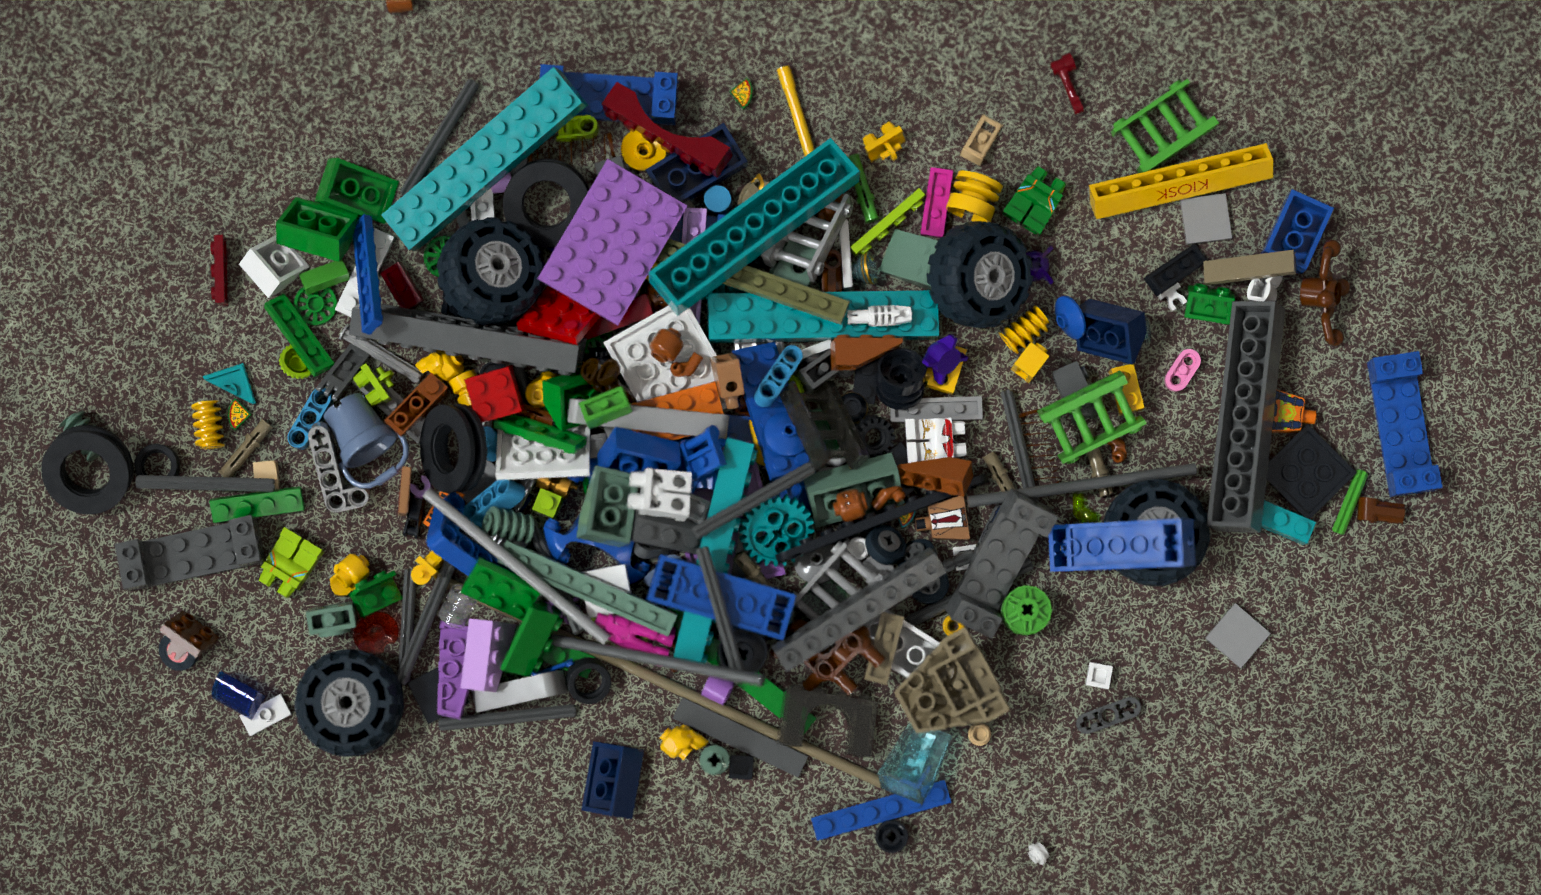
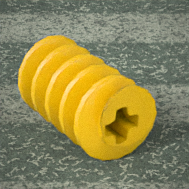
M1036 305L1033 306L1034 313L1026 311V318L1023 316L1018 317L1019 324L1015 321L1011 322L1012 330L1005 327L1003 329L1005 335L998 332L1007 347L1016 354L1019 353L1018 345L1024 349L1026 348L1025 340L1034 342L1033 334L1038 338L1041 337L1040 329L1046 333L1048 332L1047 324L1049 321Z
M200 401L191 405V408L197 411L192 414V418L199 420L193 423V427L200 429L194 432L195 437L201 438L195 441L196 446L202 447L200 449H216L225 446L223 443H218V440L224 437V435L217 433L218 430L223 428V426L216 424L217 421L222 419L221 416L215 415L216 412L221 410L220 407L214 406L219 401Z

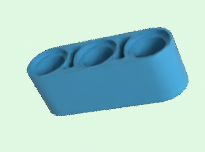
M789 345L784 348L754 394V400L758 406L767 408L774 403L803 358V353L799 347ZM786 356L792 357L795 362L788 361ZM774 373L780 374L783 379L776 378ZM762 391L769 392L771 397L765 396Z
M326 388L321 392L315 389L311 393L287 436L288 442L294 448L302 450L310 445L308 433L313 424L306 423L307 415L315 413L317 419L314 423L323 422L325 412L333 405L332 393L325 404L320 405L317 402L318 396L324 393ZM298 433H304L305 440L301 444H295L294 438Z
M512 479L497 480L465 506L463 515L477 527L482 528L484 516L491 506H496L499 509L505 508L509 511L523 499L525 487Z

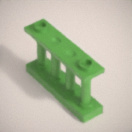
M1188 79L1183 82L1181 80L1174 82L1169 86L1170 91L1127 120L1123 117L1113 124L1112 136L1114 137L1121 132L1140 159V166L1137 168L1138 173L1155 169L1216 128L1219 124L1215 116L1209 119L1203 117L1184 89L1190 83ZM1174 95L1178 96L1196 122V128L1190 132L1188 129L1185 130L1166 104V101ZM1157 107L1177 134L1176 138L1178 140L1172 144L1166 143L1147 116L1149 112ZM1137 120H1140L1159 147L1157 149L1159 153L1153 157L1150 154L1147 155L1128 128Z
M1121 371L1115 372L1037 410L1043 423H1051L1064 451L1057 456L1063 464L1066 462L1067 464L1074 463L1079 460V456L1122 435L1136 433L1142 429L1143 425L1147 424L1141 415L1134 417L1122 390L1124 388L1123 385L1128 382ZM1109 392L1114 393L1126 419V422L1116 427L1113 426L1101 400L1102 396ZM1088 402L1093 403L1106 431L1095 437L1092 436L1080 410L1081 406ZM1067 412L1072 413L1085 441L1075 447L1071 446L1059 420L1061 415Z

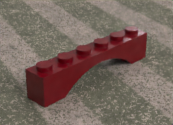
M618 82L615 83L601 103L605 111L604 114L613 121L619 120L623 122V125L632 132L636 130L642 133V137L651 143L655 141L666 152L678 154L683 162L688 165L695 164L707 176L712 174L718 178L733 156L729 146L712 136L701 138L684 137L662 129L645 114L636 93Z

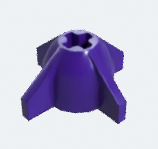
M1052 246L1043 253L1036 250L1026 253V255L1031 257L1033 267H1030V275L1033 276V282L1039 281L1042 278L1050 285L1054 282L1047 273L1050 264L1046 257L1053 250Z
M952 334L932 343L928 347L922 361L927 367H932L934 380L940 385L944 384L946 374L951 373L958 366L959 362L968 360L964 353L955 348L958 339Z

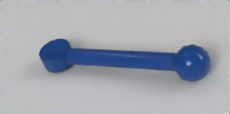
M569 659L561 664L543 669L538 673L534 671L532 676L569 667L574 664V661Z

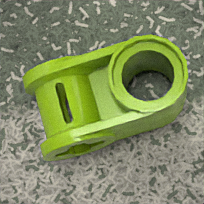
M591 115L575 116L558 130L556 141L571 142V139L574 141L582 140V137L592 139L593 135H598L599 125ZM588 122L593 123L594 127L591 131H583L584 124Z

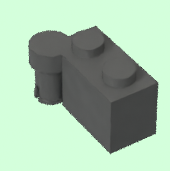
M829 349L801 369L795 377H798V380L803 384V389L810 395L836 375L847 379L854 373V370H831V349Z
M1077 361L1052 371V378L1061 398L1088 386L1086 381L1089 379L1084 366L1080 367ZM1088 402L1081 406L1080 410L1084 419L1098 417L1093 403ZM1068 412L1069 417L1072 419V424L1075 425L1076 421L1072 413Z

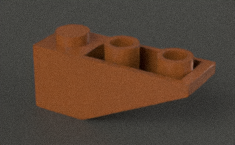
M838 335L830 343L831 370H856L882 357L886 352L899 348L903 343V338H896L895 335H884L882 338H873V335H861L859 338H851L850 335Z
M430 373L384 422L402 437L442 401L447 394L448 387Z
M953 457L898 464L897 466L901 484L963 497L974 477L971 461Z

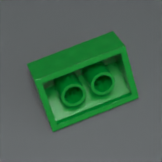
M295 197L276 222V242L278 245L340 262L349 250L358 221V214Z
M581 370L572 373V375H560L542 381L543 403L560 431L583 425L567 422L570 398L587 400L601 394L584 380Z
M539 599L536 600L529 607L500 669L528 677L534 671L538 673L544 662L540 658L544 651H549L553 643V639L550 637L553 631L558 632L563 622V619L560 618L562 611Z

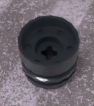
M896 348L886 352L878 363L876 394L879 400L889 408L895 410L912 408L921 401L924 395L926 365L922 363L923 358L915 351L907 348Z
M740 627L732 629L740 653H746L744 661L741 659L744 671L758 674L767 658V646L764 638L757 632ZM721 640L717 649L716 660L718 666L730 668Z

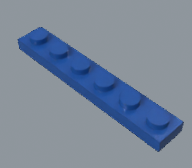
M363 214L357 221L353 234L362 333L371 335L377 327L381 326L383 315L381 312V297L377 273L378 263L376 261L372 216Z
M943 780L812 817L811 821L818 841L951 803L946 782Z

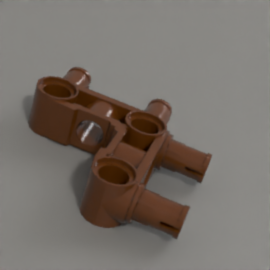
M803 619L794 620L787 626L784 638L806 625L807 622ZM861 625L835 642L836 646L831 647L829 645L804 661L813 672L803 682V687L807 691L813 692L823 681H834L849 696L859 685L844 671V667L857 654H862L875 669L886 657L873 646L868 628ZM771 648L770 653L773 657L778 659L773 649Z

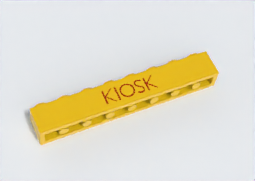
M1267 143L1091 184L1089 185L1090 204L1095 218L1101 219L1273 178V158Z

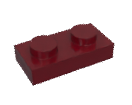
M397 262L380 273L399 307L412 309L424 301L402 262Z

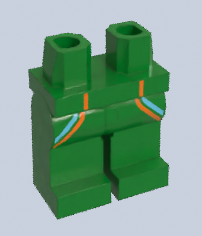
M1039 166L1031 175L1028 174L1002 212V215L1020 224L1029 208L1033 206L1022 227L1038 237L1062 199V193L1066 185L1065 182L1058 178L1054 179L1050 187L1044 184L1043 180L1048 172Z

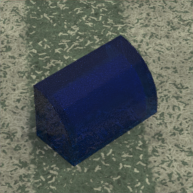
M222 671L217 675L212 687V698L250 720L253 719L265 698V695Z

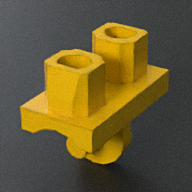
M891 122L884 124L880 128L883 134L880 138L876 139L873 133L863 137L865 150L871 163L878 158L884 160L887 157L895 161L898 159L895 152L902 149L901 144L906 142L901 127H895Z
M433 551L425 558L419 556L415 561L420 565H417L411 571L412 580L418 585H424L430 581L431 576L437 579L438 569L443 565L444 559Z

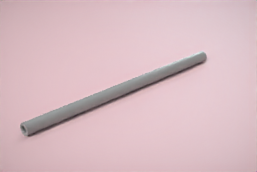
M429 488L422 497L604 645L610 637L607 632L435 491Z

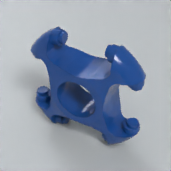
M597 457L590 459V476H586L589 484L594 468L597 466ZM585 476L568 477V479L576 483L579 480L583 482ZM579 516L564 534H559L561 529L558 526L559 522L551 518L546 521L543 527L545 540L555 561L562 564H567L571 555L568 553L569 549L565 548L566 544L576 541L597 547L615 560L618 565L626 564L630 585L645 578L650 571L651 565L642 561L635 563L634 567L631 566L630 558L634 542L630 541V544L615 547L576 538Z

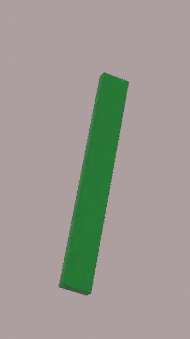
M668 607L667 610L678 614L673 625L676 627L675 636L678 637L684 612ZM712 635L710 646L705 645L703 654L708 655L707 661L718 666L716 658L720 641ZM767 678L763 687L745 683L737 684L801 736L806 733L817 719Z

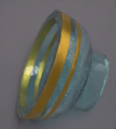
M870 252L862 254L857 262L852 263L851 268L855 280H861L866 284L872 285L877 283L876 267L874 274H869L868 267H875V261Z

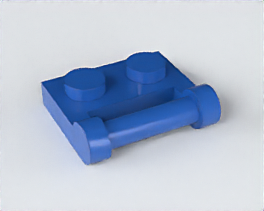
M715 425L707 427L705 432L690 440L686 439L680 443V451L687 472L692 473L691 481L698 480L727 464L718 439L720 432ZM706 441L708 442L709 446L693 454L695 447Z

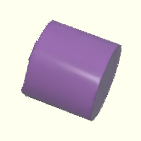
M709 676L701 695L724 705L734 688V681Z

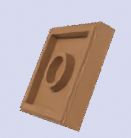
M402 466L397 516H406L408 514L411 467Z

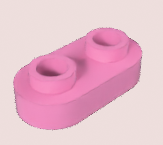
M1186 349L1178 355L1164 378L1165 385L1169 390L1179 392L1187 386L1201 363L1198 352L1193 349ZM1186 357L1191 358L1192 365H1186L1184 359ZM1172 377H1179L1180 383L1174 384Z

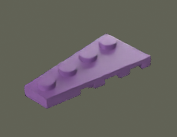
M440 620L437 713L441 716L461 720L469 689L461 688L468 626Z

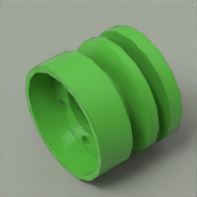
M1028 585L1017 587L1008 593L1002 602L1000 610L1001 617L1003 618L1002 621L1006 628L1014 634L1023 636L1035 634L1043 629L1049 622L1052 612L1050 600L1045 592L1037 587ZM1022 605H1024L1025 607L1030 605L1032 607L1030 610V612L1032 613L1031 616L1029 614L1023 615L1021 613L1024 610L1022 608Z

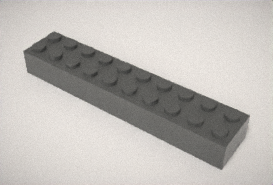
M1232 301L1207 526L1217 532L1261 533L1285 308L1276 301Z
M358 304L352 308L349 335L356 336V339L361 341L376 339L380 344L391 345L392 342L400 343L401 347L409 349L418 346L423 347V351L426 352L441 350L446 351L445 354L450 356L465 354L468 355L469 359L481 360L483 357L489 358L491 362L503 364L504 361L513 362V366L522 368L531 365L536 366V370L539 371L554 369L563 375H572L582 366L587 340L584 337L577 345L519 331L517 326L506 324L495 326V324L480 325L475 324L474 320L470 318L464 319L463 317L387 304H381L383 315L381 326L377 327L371 335L362 333L360 305Z

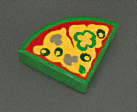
M748 78L729 91L743 110L749 105L752 97V87Z
M235 398L230 404L228 419L231 427L236 431L252 414Z

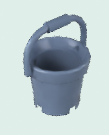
M361 393L351 394L340 400L341 405L337 408L332 405L323 416L341 450L342 462L338 466L345 478L353 486L361 489L373 488L377 485L381 486L397 475L402 466L405 465L409 456V445L404 435L402 437L399 436L392 428L384 424L364 395H361ZM397 436L399 437L403 445V456L396 466H392L370 483H361L350 475L347 468H356L373 461L389 450L395 443Z

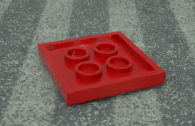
M548 286L517 322V327L519 331L577 345L601 316Z

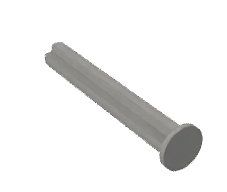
M349 323L342 330L339 336L340 340L344 339L362 349L373 358L414 383H418L421 380L423 373L372 340L361 341L357 340L356 336L349 335Z

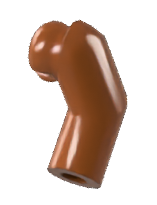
M694 352L688 362L672 363L670 371L676 377L691 376L703 360V357Z
M1118 437L1107 443L1111 446L1113 461L1116 463L1123 462L1127 457L1124 440Z
M899 486L884 488L873 499L871 505L876 510H880L889 499L894 498L895 502H901L905 498V493Z

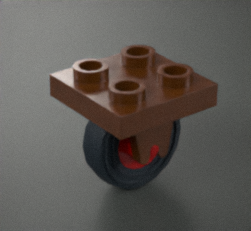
M181 611L161 626L159 631L165 636L159 644V655L167 667L183 671L191 668L198 661L200 655L214 646L220 637L211 628L199 623L192 614Z

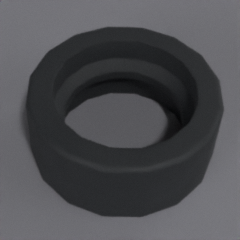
M148 445L141 449L136 456L134 467L137 476L147 475L144 468L145 460L151 454L158 452L168 456L171 462V469L167 476H179L181 468L180 459L176 452L166 445Z
M591 657L581 658L569 667L566 674V686L571 696L578 702L595 704L603 700L609 693L611 676L605 665L598 659ZM586 669H595L602 676L601 685L593 692H580L575 686L577 675Z

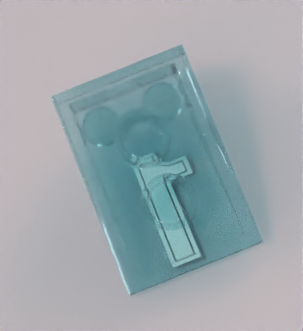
M909 722L878 771L881 789L922 804L934 785L952 736L939 730L916 734Z

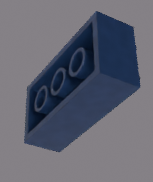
M722 123L701 136H712L731 149L733 156L718 178L712 174L710 176L705 175L693 163L691 165L686 164L676 153H672L647 168L646 174L653 186L685 203L705 193L710 187L720 184L748 167V161L725 124Z

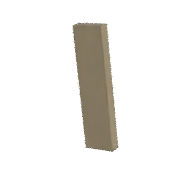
M1294 250L1203 261L1204 283L1206 285L1296 274V255Z

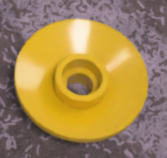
M636 130L635 132L630 131L624 137L621 144L623 160L628 166L638 171H646L647 168L661 161L666 156V151L661 148L659 143L647 141L642 137V133ZM645 149L648 153L641 155L639 151Z

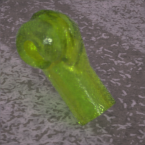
M1073 494V515L1083 524L1095 523L1097 515L1084 506V494Z

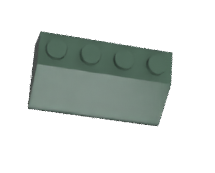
M892 453L817 472L803 480L816 528L843 521L841 515L836 516L833 503L837 502L836 496L838 493L856 488L860 493L864 492L868 505V510L865 511V514L884 510L885 507L895 503L897 506L904 504V499L901 502H895L894 498H892L880 510H876L871 505L873 499L882 489L893 486L901 487L898 468Z

